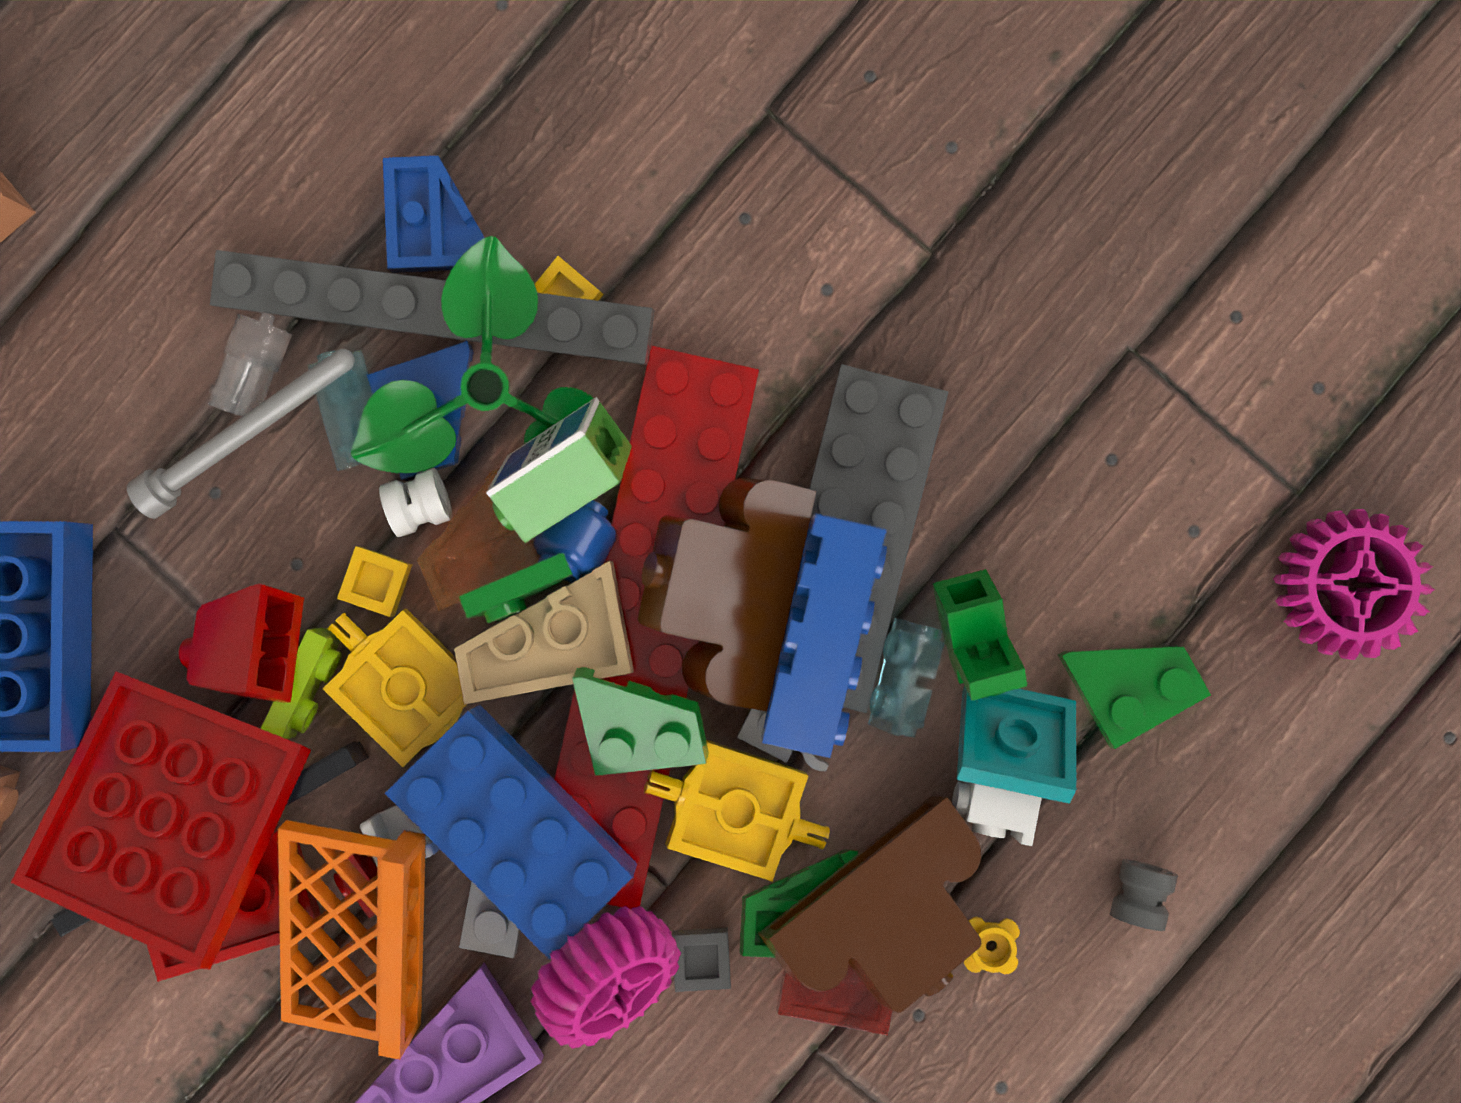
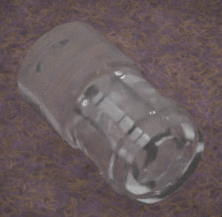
M262 312L258 321L244 315H237L223 352L226 354L215 384L210 387L209 393L211 395L207 404L243 417L264 402L274 373L279 371L292 334L272 326L275 316Z

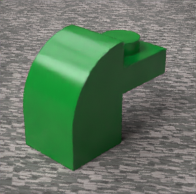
M984 569L933 583L939 621L948 655L958 683H964L971 700L997 696L1007 691L1026 687L1025 667L1008 637L1003 600L988 571Z

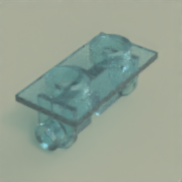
M361 350L351 352L355 358L352 369L316 393L337 471L362 465V463L352 458L351 448L358 432L363 410L373 393L367 378L368 371ZM335 351L318 355V362L309 364L308 369L310 370Z
M897 618L894 619L892 631L888 634L883 647L884 662L879 682L870 698L871 713L868 725L896 736L901 734L915 738L918 728H924V720L932 690L915 686L917 676L935 680L942 649L945 645V642L940 641L942 630Z

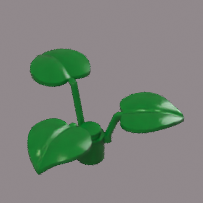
M485 237L461 256L451 270L442 292V313L450 331L461 338H474L482 335L480 363L473 365L464 373L460 386L462 394L437 408L435 395L428 387L421 383L398 380L383 385L369 398L363 410L358 432L351 448V456L356 461L380 471L391 473L422 472L439 465L450 455L456 444V433L451 424L443 417L465 404H469L474 409L480 411H490L504 403L535 418L536 421L525 432L524 444H526L594 399L590 394L580 389L558 387L547 395L541 411L509 394L510 384L506 373L497 365L492 364V335L500 339L509 340L523 334L535 319L538 310V295L529 273L496 237Z

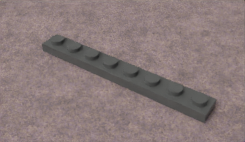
M216 250L210 299L211 306L482 343V335L474 338H461L452 333L448 328L441 306L442 292L446 280ZM537 293L538 310L535 319L523 334L509 340L500 339L492 335V344L648 365L655 310L649 307Z

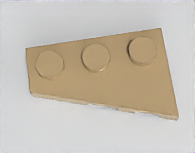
M613 561L606 562L572 584L560 588L526 610L507 618L454 648L464 705L573 684L572 677L576 668L581 667L595 670L593 677L599 679L633 673L634 670Z

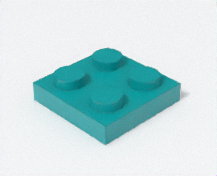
M964 686L961 703L957 780L1070 804L1077 791L1076 700L1018 688L997 696H988L972 701Z

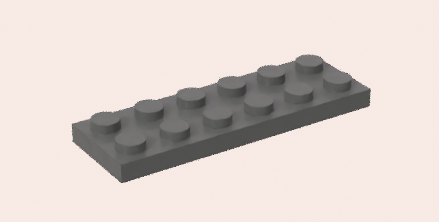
M841 364L809 486L810 490L817 491L811 517L815 514L886 529L883 545L887 546L885 563L880 579H874L869 599L875 602L873 617L868 634L860 635L856 656L862 657L860 675L855 691L847 689L843 708L867 713L949 391Z

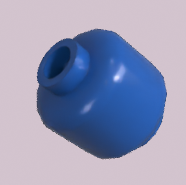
M592 500L537 535L534 539V548L541 556L538 563L564 552L573 574L563 580L571 583L603 565L617 537L614 526L606 519L608 510L600 503Z

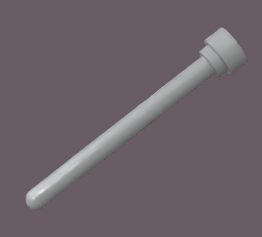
M347 349L335 351L167 470L159 468L156 471L151 469L144 471L127 484V493L130 500L145 516L152 519L160 517L176 505L177 497L181 495V487L352 369L355 363L354 355Z

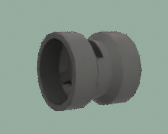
M1123 859L1119 878L1123 883L1122 890L1124 892L1113 898L1110 915L1134 926L1155 931H1165L1169 912L1162 903L1166 902L1167 896L1174 893L1178 874L1151 864Z

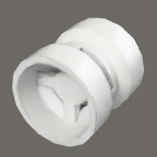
M435 468L418 472L412 481L402 483L394 480L379 487L384 513L397 537L416 532L421 524L430 522L438 525L453 518L446 488Z

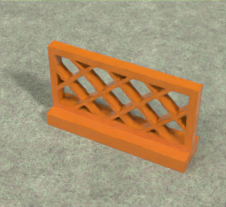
M286 820L278 828L281 1021L379 1041V1056L401 1059L421 1026L425 834L403 830L397 840H391ZM297 842L313 845L327 862L313 871L297 853ZM353 853L378 857V875L367 881L347 858ZM333 868L354 890L342 900L320 879V877ZM305 888L327 910L315 919L298 903V893ZM360 898L377 916V924L368 930L347 908ZM332 918L354 939L342 948L320 927ZM306 936L326 957L325 960L316 966H313L298 950V942ZM360 947L376 964V972L368 977L348 957L349 954ZM332 966L353 986L341 995L321 975ZM308 984L326 1005L322 1008L299 1004V989ZM361 995L376 1011V1020L359 1016L348 1002Z

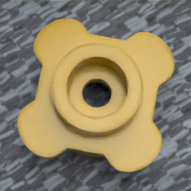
M981 917L970 918L968 921L980 936L982 943L977 951L963 961L965 967L973 973H978L982 969L991 973H1012L1018 966L1015 942L1020 934L1018 925L1009 918H1004L999 923L985 922ZM995 941V949L988 950L986 948L987 942Z

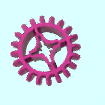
M1364 509L1350 510L1347 516L1340 510L1328 512L1325 522L1321 519L1308 521L1306 523L1308 535L1297 533L1289 538L1297 553L1285 552L1281 553L1278 557L1282 564L1290 568L1288 574H1277L1273 578L1276 584L1287 585L1288 594L1280 595L1275 602L1278 606L1293 607V611L1287 615L1284 622L1289 627L1303 625L1298 638L1303 643L1313 644L1318 641L1317 650L1320 653L1333 655L1338 651L1342 659L1355 660L1359 653L1366 658L1380 656L1381 646L1390 650L1401 647L1399 633L1402 635H1413L1419 632L1411 620V616H1425L1430 612L1425 605L1418 601L1420 595L1431 594L1435 590L1429 584H1421L1420 574L1427 573L1433 566L1428 562L1415 561L1414 557L1421 551L1424 545L1417 541L1404 543L1409 528L1403 525L1389 527V516L1382 513L1373 514L1369 518L1367 511ZM1341 542V551L1335 552V560L1332 567L1324 573H1318L1324 557L1333 547ZM1375 553L1381 559L1387 576L1379 572L1376 567ZM1357 578L1358 583H1369L1371 588H1357V590L1349 591L1348 586L1335 585L1333 582L1334 580ZM1317 591L1325 594L1330 600L1331 615L1337 617L1336 623L1322 608ZM1387 595L1378 614L1365 624V618H1371L1373 604L1377 599Z
M642 906L632 908L631 910L628 907H622L613 916L606 912L602 914L597 922L591 925L585 923L583 930L578 934L567 936L568 942L561 949L552 951L550 954L552 960L550 963L541 966L538 971L539 979L531 987L534 994L531 1003L536 1010L535 1015L551 1037L557 1040L560 1046L569 1045L573 1049L585 1044L589 1047L595 1045L600 1038L611 1039L616 1031L621 1028L628 1029L629 1024L634 1019L644 1016V1011L651 1004L659 1002V994L669 988L672 983L671 977L676 974L679 968L678 960L681 955L676 940L671 935V930L661 918L658 919L652 911L647 912Z

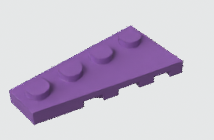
M483 963L412 1039L401 1059H394L354 1103H480L540 1064L544 1054L486 964Z

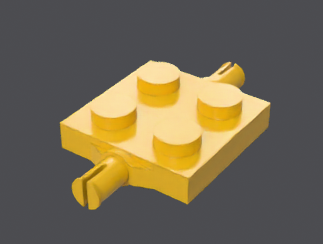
M407 608L402 610L384 629L374 632L369 636L346 616L347 614L344 612L327 630L331 631L351 653L348 655L343 669L323 690L394 760L404 767L422 748L436 743L459 720L463 708L467 705H464L456 657Z
M706 740L709 751L706 764L692 765L682 780L654 772V770H651L648 774L649 782L646 781L644 793L674 802L675 816L665 842L667 849L773 882L781 855L790 846L792 840L818 847L821 850L827 844L822 837L829 838L830 828L828 826L800 819V800L809 776L804 771Z

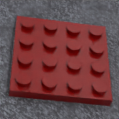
M116 671L10 883L198 969L211 970L312 749Z

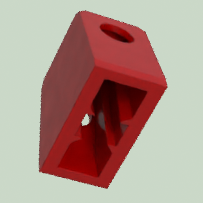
M255 584L201 605L196 612L193 637L186 638L179 647L180 662L188 669L187 680L189 685L237 696L291 703L305 597L267 585Z

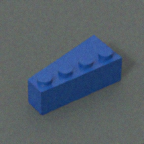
M815 514L810 518L762 730V743L827 758L831 757L833 745L843 746L850 713L842 711L847 689L855 691L860 675L862 657L856 656L860 635L868 634L873 617L875 602L869 599L874 579H880L885 563L887 546L883 545L886 529Z

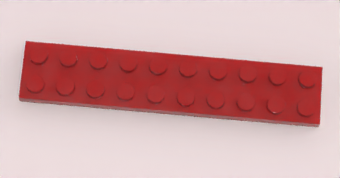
M651 345L630 439L632 448L622 475L612 520L617 537L604 564L608 561H613L634 672L602 678V680L627 687L628 682L631 681L651 687L653 691L660 695L673 694L687 698L689 687L682 675V663L686 653L693 645L698 644L699 640L666 634L640 625L638 613L644 591L642 568L645 559L653 551L659 521L663 516L682 517L725 526V522L722 520L719 512V499L724 488L736 478L759 369ZM574 689L554 780L637 863L633 878L607 903L608 905L632 909L641 905L664 798L644 793V786L646 781L649 782L647 777L651 770L595 776ZM671 768L653 770L654 772L669 776Z

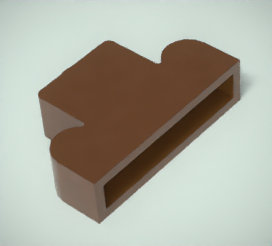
M739 478L731 481L724 488L719 499V512L722 520L725 522L724 527L665 515L660 519L653 551L645 559L642 568L644 591L638 613V622L642 626L666 634L699 640L698 644L693 645L686 653L682 663L684 681L692 691L724 704L767 712L817 491L776 480Z
M930 796L758 934L785 972L806 988L814 991H828L838 986L846 977L850 964L879 1004L893 1012L901 1013L924 994L932 996L944 989L953 979L951 971L981 946L980 936L943 885L945 881L951 883L962 882L975 873L981 860V846L948 797Z

